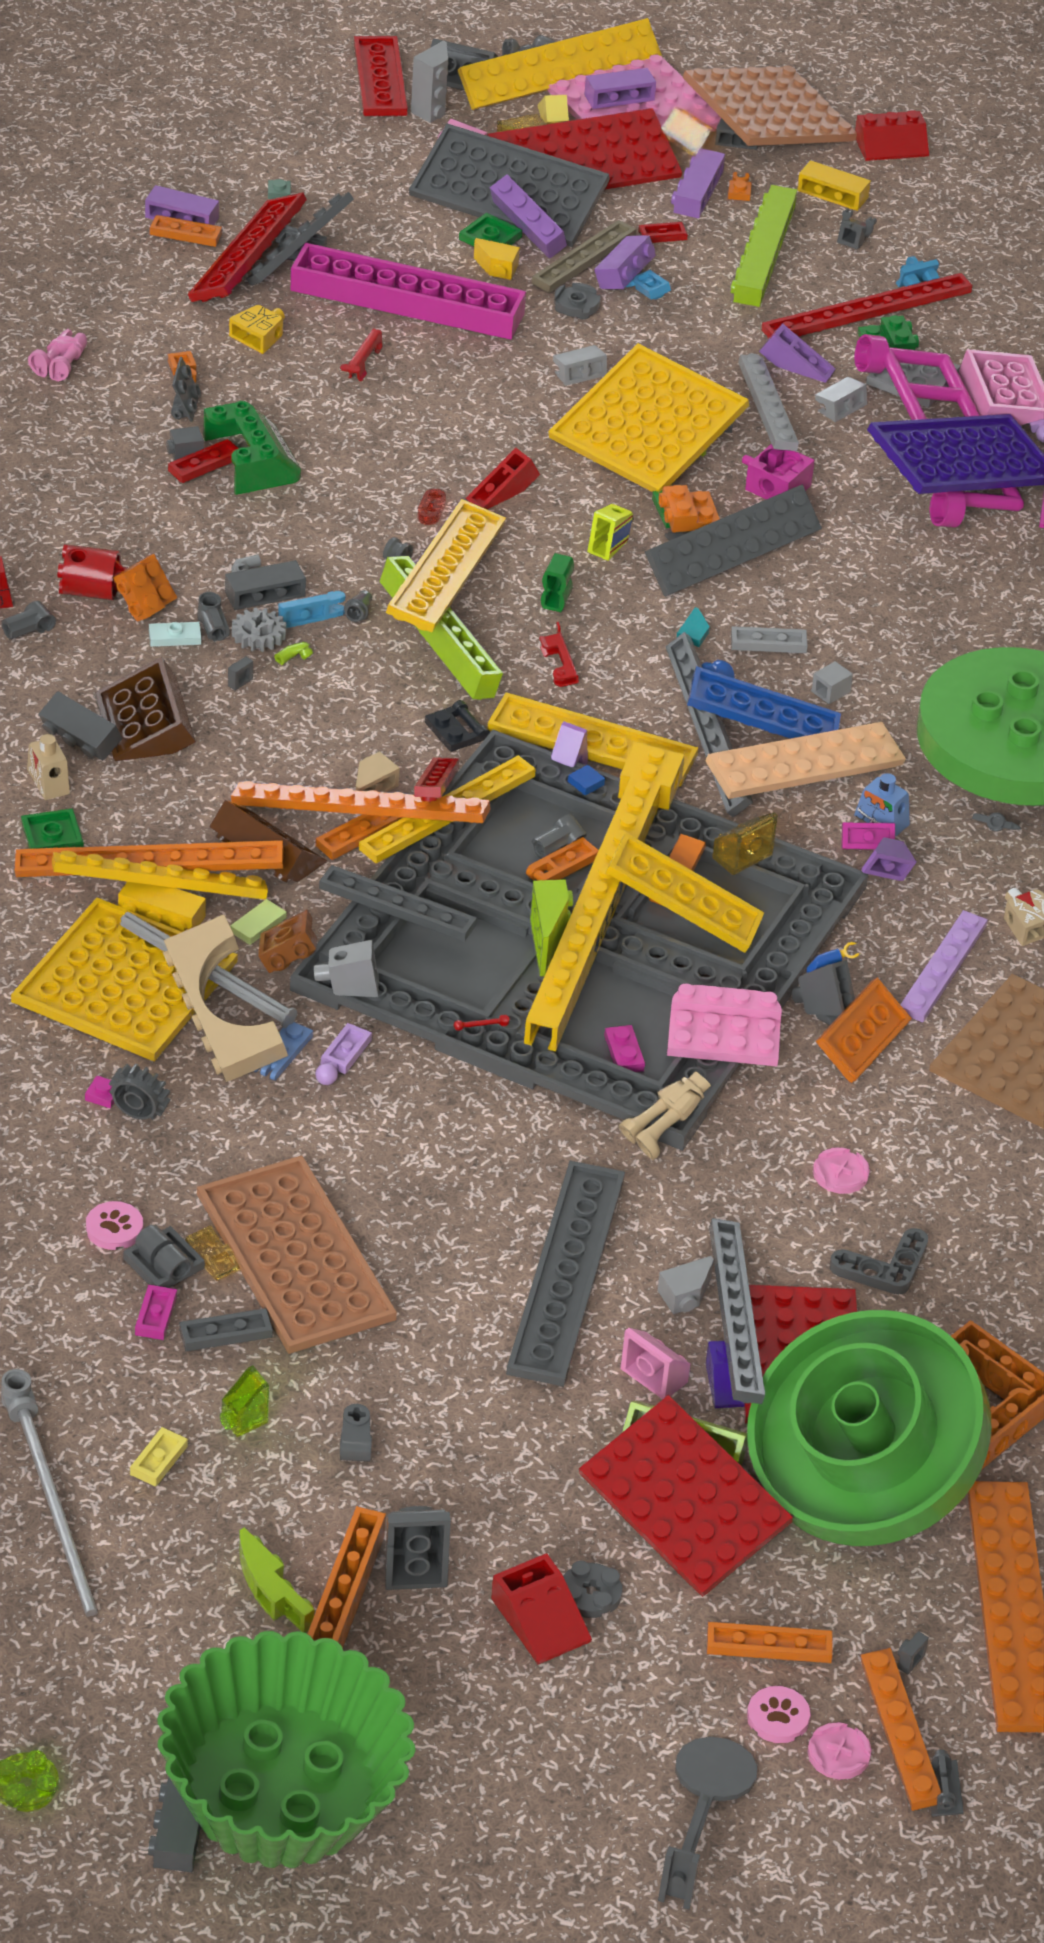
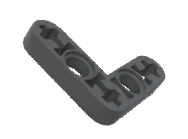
M917 1228L906 1230L890 1264L849 1250H837L831 1255L830 1270L833 1274L892 1294H904L909 1290L927 1250L928 1235L923 1230ZM917 1240L915 1248H910L911 1243ZM903 1258L910 1259L913 1264L904 1265L899 1260ZM872 1269L877 1272V1275L868 1276L863 1271ZM898 1273L903 1274L902 1280L899 1283L894 1282L898 1277Z

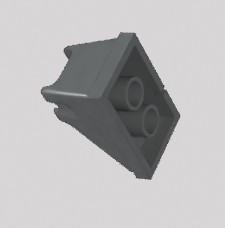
M412 1506L387 1514L386 1590L447 1587L451 1526L450 1512H446L444 1509L432 1510L428 1506Z

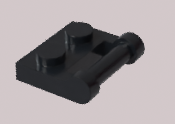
M463 700L456 701L451 707L425 715L426 725L450 752L484 741L490 734L488 728L481 725L468 711V706ZM460 716L473 732L468 733L455 717Z

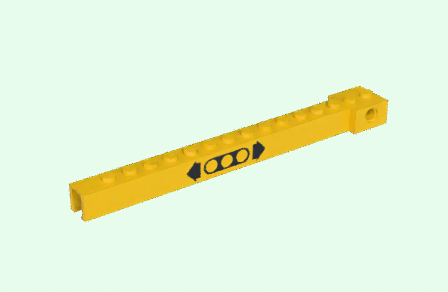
M634 742L620 774L618 798L621 799L526 1018L524 1044L532 1045L540 1026L552 1028V1038L548 1050L556 1052L626 886L625 883L607 874L606 870L625 833L644 843L658 808L669 810L682 779L685 754Z

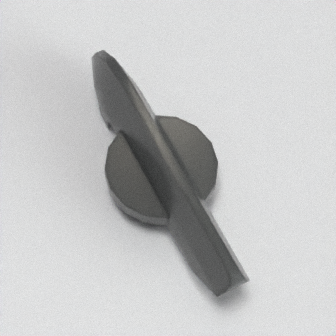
M995 812L989 816L974 813L972 817L974 820L987 823L988 828L992 831H1001L1003 828L1021 830L1020 826L1006 821L1005 817L1000 813Z

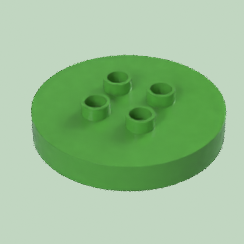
M1017 647L977 650L948 661L927 680L920 699L916 727L917 738L928 761L945 778L971 793L994 801L1016 805H1044V651Z
M867 1310L841 1315L824 1321L797 1337L774 1359L763 1375L765 1390L763 1403H751L747 1424L749 1455L757 1477L765 1490L793 1517L792 1523L822 1540L849 1546H874L900 1541L929 1528L945 1517L966 1496L979 1476L987 1457L992 1429L991 1410L985 1387L963 1348L948 1333L933 1323L915 1315L889 1310Z

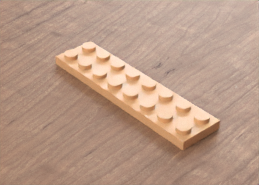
M877 722L708 754L705 761L728 799L893 768L903 765L906 758L883 722Z

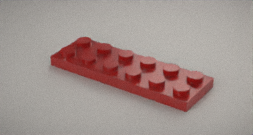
M354 36L363 116H407L408 108L397 36Z

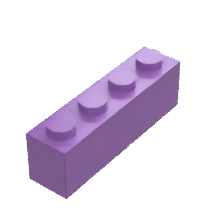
M700 148L696 156H692L690 168L687 167L685 169L684 179H680L677 191L673 192L671 204L674 205L673 213L700 218L724 171V153Z
M505 175L490 187L493 202L518 228L523 230L522 232L548 258L553 257L567 246L564 231L508 175Z

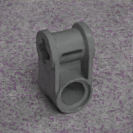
M351 1404L344 1409L340 1460L370 1462L372 1446L370 1411L362 1404Z

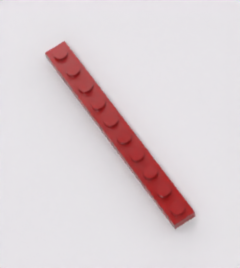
M962 273L763 322L761 330L769 339L783 323L797 336H802L972 292L973 285Z

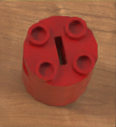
M64 544L62 550L64 563H59L57 577L62 578L59 583V594L114 601L118 589L113 577L128 568L121 565L120 552Z

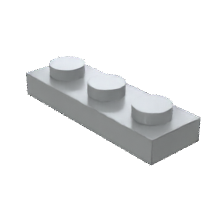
M732 626L731 648L732 650L807 653V632L803 629Z

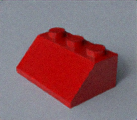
M910 110L907 112L857 115L855 127L857 133L856 141L865 161L929 156L926 122L920 111Z

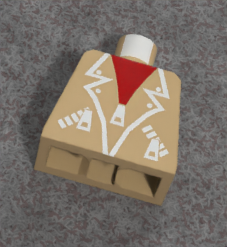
M42 735L39 741L29 744L27 770L45 800L68 795L70 790L66 757L53 735Z
M1017 888L1010 889L1005 895L1007 903L1004 919L1022 946L1043 939L1044 893L1035 889L1022 894Z

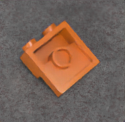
M674 485L663 487L662 493H659V505L661 508H664L665 522L669 523L672 533L694 531L720 519L709 491L689 492L687 485Z
M155 554L145 557L113 577L118 591L124 597L129 612L136 621L149 618L165 608V605L177 599Z

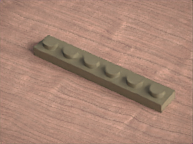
M620 220L616 221L533 275L532 284L548 293L552 292L607 256L626 236H636V228Z

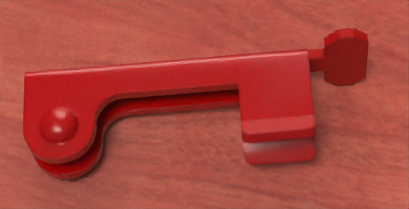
M372 329L349 364H342L340 366L341 371L349 372L350 379L354 373H357L359 381H363L367 375L365 361L373 349L376 354H379L383 347L381 330Z
M556 622L557 634L540 636V649L544 657L559 654L563 666L553 671V681L556 686L564 687L577 684L579 676L562 636L560 624Z

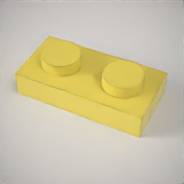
M161 1427L130 1466V1475L156 1487L188 1447V1439Z

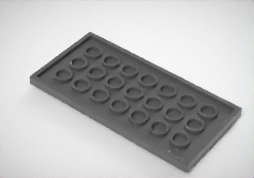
M447 123L410 186L409 194L410 196L476 217H481L487 212L516 226L493 202L490 191L492 185L505 175H508L564 231L567 246L573 247L610 178L607 173Z

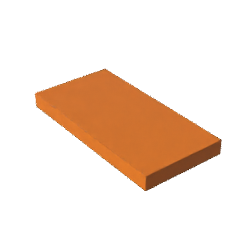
M877 977L864 988L815 1042L844 1077L852 1083L858 1079L912 1018Z

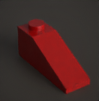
M515 447L465 499L472 504L489 509L524 492L539 477L540 473L532 459Z

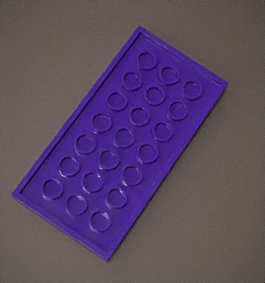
M1011 414L871 422L867 429L874 438V441L880 445L887 457L892 460L900 473L905 476L918 494L1044 485V454Z

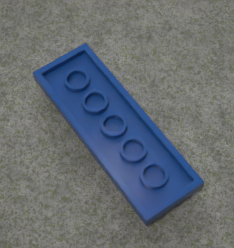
M696 666L693 673L687 705L698 710H704L720 717L729 718L747 726H753L790 739L839 730L841 717L839 712Z

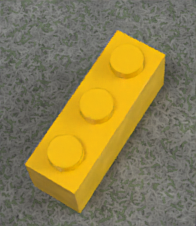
M810 160L799 173L797 191L858 211L869 198L871 180Z
M126 882L118 893V906L181 932L200 925L206 917V898L177 888Z

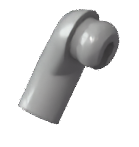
M259 555L236 559L231 568V573L260 567L261 559Z

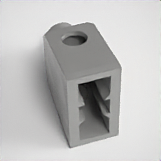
M372 940L331 948L329 950V964L314 965L315 981L331 980L333 993L338 996L378 997L379 975Z

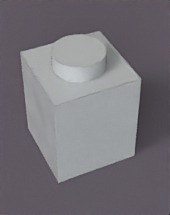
M834 661L814 673L811 692L828 704H831L851 692L853 674Z

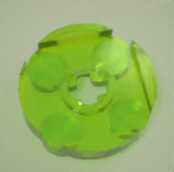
M33 1750L17 1753L0 1760V1802L3 1805L7 1806L8 1804L11 1807L17 1808V1811L30 1812L39 1810L52 1801V1797L59 1787V1776L55 1765L46 1758L42 1751ZM24 1777L33 1779L30 1786H25L24 1783L18 1784V1782Z

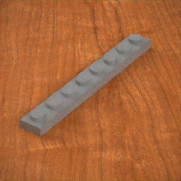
M753 353L748 355L740 354L738 364L773 448L797 451L798 439L763 357Z

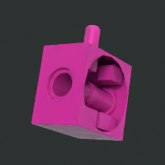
M772 444L755 458L744 455L742 463L748 466L745 490L764 499H769L802 484L806 491L812 484L815 460L796 451L774 449Z

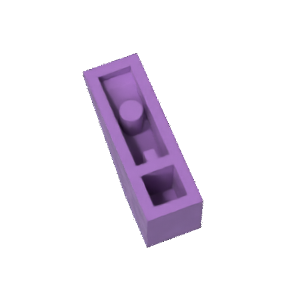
M783 323L759 351L767 360L779 368L825 383L836 369Z

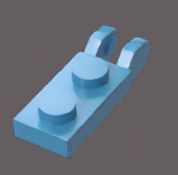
M331 591L323 595L278 603V616H283L286 628L343 616L345 614L344 606L338 603L345 601L346 595L341 591Z

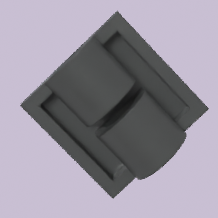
M157 1225L145 1227L136 1237L135 1245L123 1251V1259L149 1285L169 1288L205 1269V1260L171 1226L164 1230H161Z

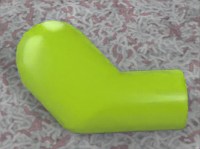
M300 642L285 647L275 654L274 658L276 662L283 665L298 654L305 660L313 654V650L309 647V643Z

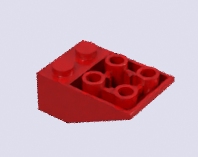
M547 1553L493 1575L491 1599L537 1665L592 1642L590 1633L562 1573Z

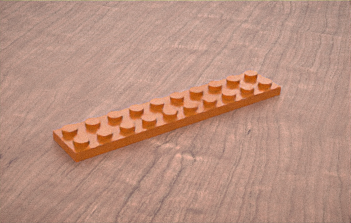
M975 1481L967 1494L997 1732L1044 1733V1599L1028 1482Z

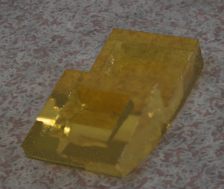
M211 1225L186 1236L185 1241L205 1260V1269L216 1281L240 1271L232 1249L228 1244H222Z

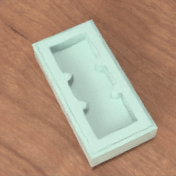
M199 622L149 624L151 647L201 645Z

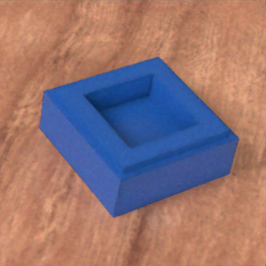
M586 765L569 774L568 782L582 794L587 795L604 786L605 778L592 767Z

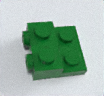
M904 316L881 317L880 325L858 327L857 334L859 338L864 334L883 336L891 348L916 350L919 347L918 335L912 334V323L910 320L906 321Z

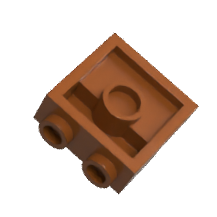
M308 910L260 933L258 957L268 973L282 971L291 962L298 958L305 959L316 950L317 937L312 930L313 918Z

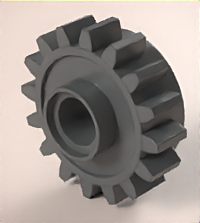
M125 1064L123 1069L119 1068L109 1083L112 1086L110 1094H112L116 1106L126 1115L141 1120L149 1118L154 1120L157 1115H162L171 1100L168 1098L170 1090L163 1088L166 1085L165 1081H158L159 1074H150L148 1067L141 1070L138 1064H135L132 1068Z

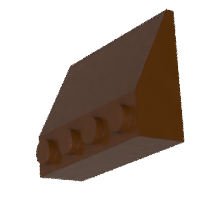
M162 657L95 692L101 716L116 725L122 737V740L112 750L115 761L174 754L196 742L177 677Z

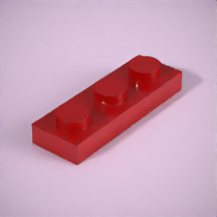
M226 439L168 463V471L177 480L184 483L232 463V453L239 448L229 439Z

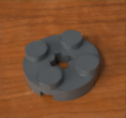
M572 283V287L565 288V285H562L555 291V310L567 316L577 317L582 320L588 319L590 315L599 310L601 297L600 294L599 296L596 294L597 290L594 287L584 283Z
M576 1561L573 1563L572 1568L564 1574L563 1577L582 1617H602L603 1613L609 1611L611 1613L620 1604L622 1584L620 1574L616 1569L608 1568L598 1563ZM593 1586L599 1591L588 1594L585 1587Z

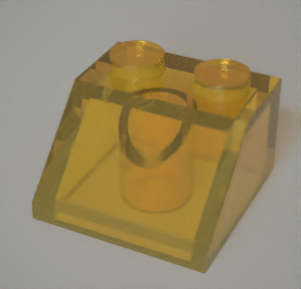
M674 107L661 128L667 140L672 143L678 141L683 145L682 149L691 155L694 152L697 154L700 148L704 149L717 132L682 107Z
M774 812L758 816L739 824L724 834H720L714 839L712 858L732 875H735L773 855L778 815Z

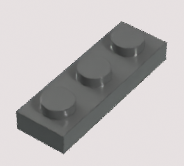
M266 1308L179 1322V1330L185 1352L272 1338L273 1332Z

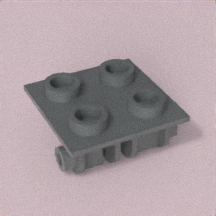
M181 356L172 384L176 395L171 414L175 419L188 417L189 421L193 422L194 414L197 412L198 399L201 397V390L192 378L190 366L185 364Z

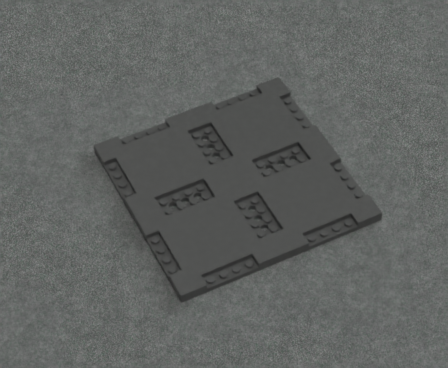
M492 730L453 777L442 797L518 755L536 769L535 777L490 801V811L484 823L453 821L388 857L371 877L372 880L477 917L476 927L466 941L455 939L352 901L317 943L314 953L305 958L290 976V991L336 1010L342 1005L434 1042L435 1050L532 1090L536 1085L542 1086L623 1120L637 1117L659 1100L658 1092L663 1088L680 1081L683 1077L688 1079L693 1073L698 1072L710 1083L711 1087L703 1093L704 1098L700 1100L687 1119L684 1121L679 1120L671 1125L658 1139V1141L683 1151L707 1117L709 1107L740 1063L667 1056L672 998L678 991L679 986L691 984L773 992L777 995V1001L782 1009L791 997L793 988L798 987L799 976L804 973L841 918H846L865 891L868 874L673 799L669 810L658 808L644 843L669 857L681 834L704 841L706 847L693 872L764 912L750 947L744 953L670 909L650 902L649 897L626 885L556 1052L548 1050L552 1038V1028L540 1026L533 1044H524L526 1018L537 995L532 994V992L539 990L544 979L539 974L530 923L533 881L537 880L530 879L526 875V870L529 865L542 859L534 851L532 840L553 827L560 818L572 813L587 833L585 839L599 850L621 800L618 798L620 778L593 768L605 778V785L584 795L568 782V775L586 765L577 762L574 767H569L551 759L552 752ZM593 863L561 879H566L567 890H572L573 906L568 907L571 914ZM372 940L379 975L378 997L338 996L333 993L331 980L315 981L314 965L329 964V950L331 948ZM659 955L661 958H654L653 956ZM681 964V965H685L686 967H684V968H679V967H677V966H679V965ZM704 974H707V975H710L711 977H702V976H703ZM522 1007H524V1008H527L528 1010H526V1011H521V1010H518V1009H521ZM501 1015H507L510 1018L509 1025L507 1026L493 1024L466 1027L461 1031L455 1030L453 1026L457 1020L469 1022L497 1019ZM632 1025L645 1062L644 1071L634 1072L613 1063L604 1037L605 1028ZM667 1110L661 1113L659 1116H657L654 1120H652L644 1129H647L652 1124H654L667 1112Z

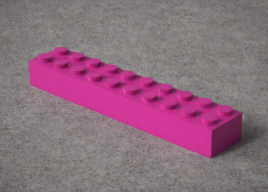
M310 243L304 244L291 267L290 291L512 340L525 314L526 291Z

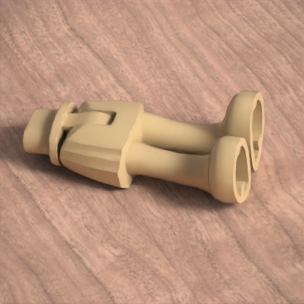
M698 1072L693 1073L688 1079L683 1077L680 1081L658 1092L659 1100L637 1117L623 1120L618 1127L633 1144L637 1142L643 1153L650 1159L655 1160L660 1154V1148L657 1143L659 1137L677 1121L687 1119L700 1100L704 1098L703 1093L711 1085ZM667 1110V1112L654 1124H652L647 1129H644L652 1120H654L657 1116H659L661 1113Z

